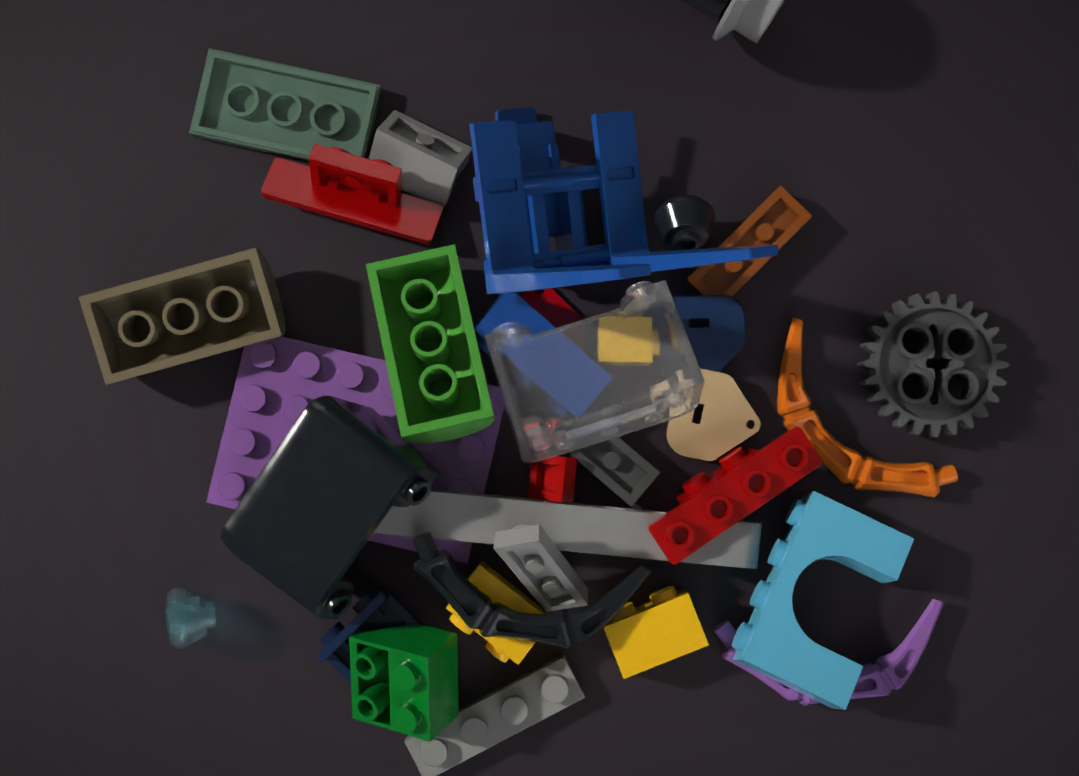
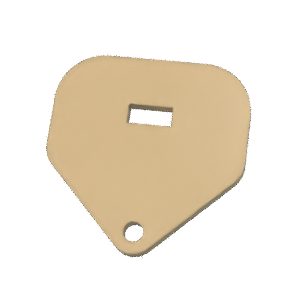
M696 368L685 372L679 378L675 388L666 431L668 444L679 455L713 461L759 431L761 422L730 375ZM696 403L704 404L700 424L692 422ZM749 420L754 422V426L751 429L746 426Z

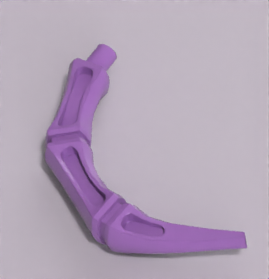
M932 599L909 634L892 653L879 657L873 665L869 663L863 666L851 699L888 696L891 690H898L903 687L927 646L943 607V601ZM728 620L721 622L714 628L713 631L725 645L721 651L723 659L752 674L788 701L798 700L804 706L820 703L733 661L737 650L732 647L736 630Z

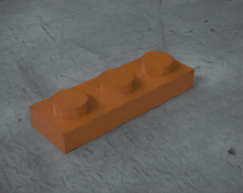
M780 185L718 248L778 245L779 250L812 215ZM772 256L702 265L685 282L698 295H728L732 297Z

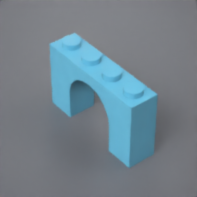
M813 491L801 497V500L796 498L786 514L785 522L790 524L784 540L778 539L771 549L767 563L773 566L766 582L760 580L753 591L750 605L755 608L748 624L742 622L736 631L732 642V647L737 649L733 661L832 709L846 710L863 666L815 643L803 632L795 618L792 605L795 583L801 572L815 560L838 562L880 583L897 581L914 538Z

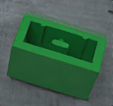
M412 624L356 632L349 636L352 719L430 742L459 715L457 633L422 624Z

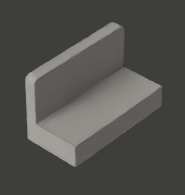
M394 110L377 128L369 159L384 160L394 167L401 168L403 191L418 198L441 204L444 208L449 201L456 178L469 162L472 147Z

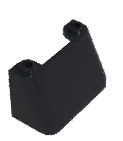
M321 396L310 402L301 412L221 531V540L233 555L316 617L321 619H337L350 607L354 592L353 584L343 575L392 506L408 507L423 502L431 491V485L441 472L410 443L403 441L401 435L373 408L333 396Z

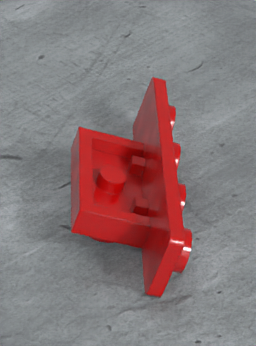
M315 143L308 158L309 166L282 158H275L261 188L263 198L425 245L432 244L443 214V206L441 204L402 193L401 168L394 167L384 160H370L350 154L339 147L329 148Z
M792 427L760 450L748 448L744 451L742 447H738L719 460L720 468L708 476L705 472H701L682 485L685 492L676 497L680 504L648 526V531L671 564H678L822 464V459L800 427Z

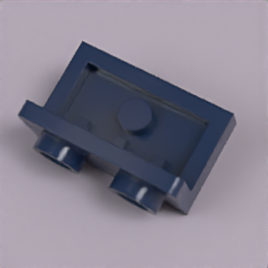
M388 587L378 595L372 589L367 592L352 607L358 615L346 627L338 621L319 640L325 648L316 656L321 663L327 659L350 684L349 636L356 632L412 624L424 625Z

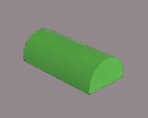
M455 244L366 264L402 440L412 444L438 443L462 438L490 426L495 418Z

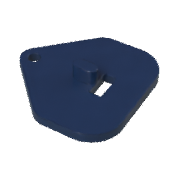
M673 296L664 300L657 308L655 328H660L661 332L660 350L684 372L696 368L719 372L743 348L746 342L745 312L739 301L731 296ZM709 318L710 326L705 324L691 326L690 319Z

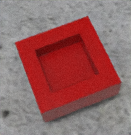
M532 453L528 497L560 503H573L577 458Z

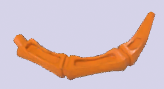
M792 318L780 365L777 412L783 416V425L788 430L795 426L803 430L822 459V463L842 484L851 483L857 490L903 492L934 498L940 492L939 486L958 481V474L953 465L934 469L933 465L927 462L892 463L869 456L862 457L858 451L848 448L836 440L823 426L816 410H812L810 407L812 402L804 389L802 378L803 321L798 318Z

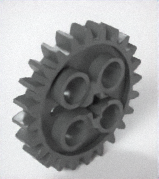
M938 291L927 294L924 303L920 294L917 293L909 296L908 306L902 300L894 302L892 304L894 315L887 311L877 315L883 328L874 325L867 328L866 331L875 341L860 344V349L869 353L870 359L858 362L857 366L870 370V376L859 382L860 385L874 386L875 391L867 397V401L881 400L884 403L878 412L880 417L888 416L892 413L895 414L892 427L902 428L909 421V434L919 435L924 426L927 437H938L941 427L946 435H956L957 423L964 429L974 427L971 414L978 418L989 416L987 409L983 405L984 402L999 403V397L991 390L993 387L1005 386L1007 384V381L996 376V372L998 369L1009 367V363L997 360L996 354L1006 349L1007 346L1006 344H993L991 340L999 332V327L985 329L982 326L989 315L987 312L975 316L970 315L974 302H965L957 308L956 294L945 296L941 303ZM931 325H933L936 329V333L934 334V336L929 330V327ZM906 331L913 333L918 340V347L914 354L909 353L903 347L902 338ZM951 331L958 334L962 341V348L958 354L952 352L948 347L947 339ZM931 359V361L938 362L939 369L934 371L933 368H927L926 360ZM907 375L915 378L918 384V392L912 399L905 395L902 388L903 380ZM952 376L957 377L962 384V393L957 399L948 392V381ZM932 393L936 398L935 404H931L929 400Z

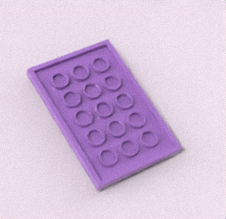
M282 336L244 346L206 503L236 509L301 412L310 402L321 396H333L373 408L400 434L386 361ZM487 384L495 418L494 422L487 428L450 441L430 444L410 443L441 472L431 485V489L485 493L508 389ZM373 533L368 540L417 552L413 542L414 537ZM433 539L438 551L445 549L454 561L468 564L473 542Z

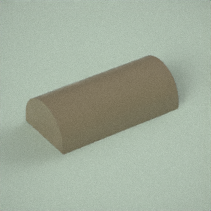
M256 247L78 297L106 385L285 335L286 332L283 306L274 276L264 254Z

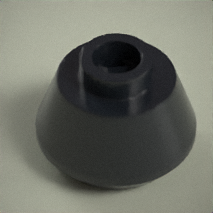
M695 195L672 197L666 200L654 215L655 227L665 244L674 250L699 249V247L707 242L715 220L714 208L707 201Z

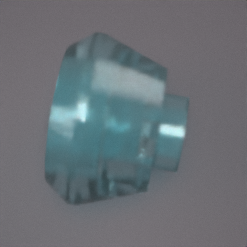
M174 587L167 593L166 623L169 644L180 650L206 638L207 628H215L216 626L214 601H205L204 593L182 587Z

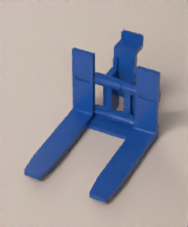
M533 107L497 110L495 112L496 121L469 124L476 175L473 178L475 201H479L486 260L483 261L487 294L515 293L651 275V272L779 255L778 245L650 252L647 242L634 111L591 114L596 165L563 169L560 166L559 148L555 142L553 121L537 122L536 110ZM599 188L605 244L588 246L582 190ZM549 237L555 238L556 251L550 250Z

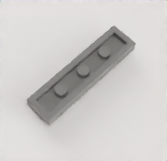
M563 654L460 708L459 715L432 741L428 742L407 736L404 742L421 776H437L585 698V695Z

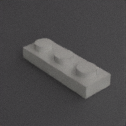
M520 524L513 529L495 532L494 550L546 612L588 605V588L540 524Z

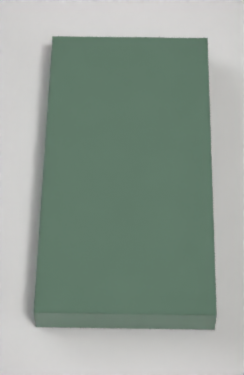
M209 48L189 133L193 137L307 162H309L308 158L314 143L329 148L339 147L350 154L367 158L382 88L378 84Z

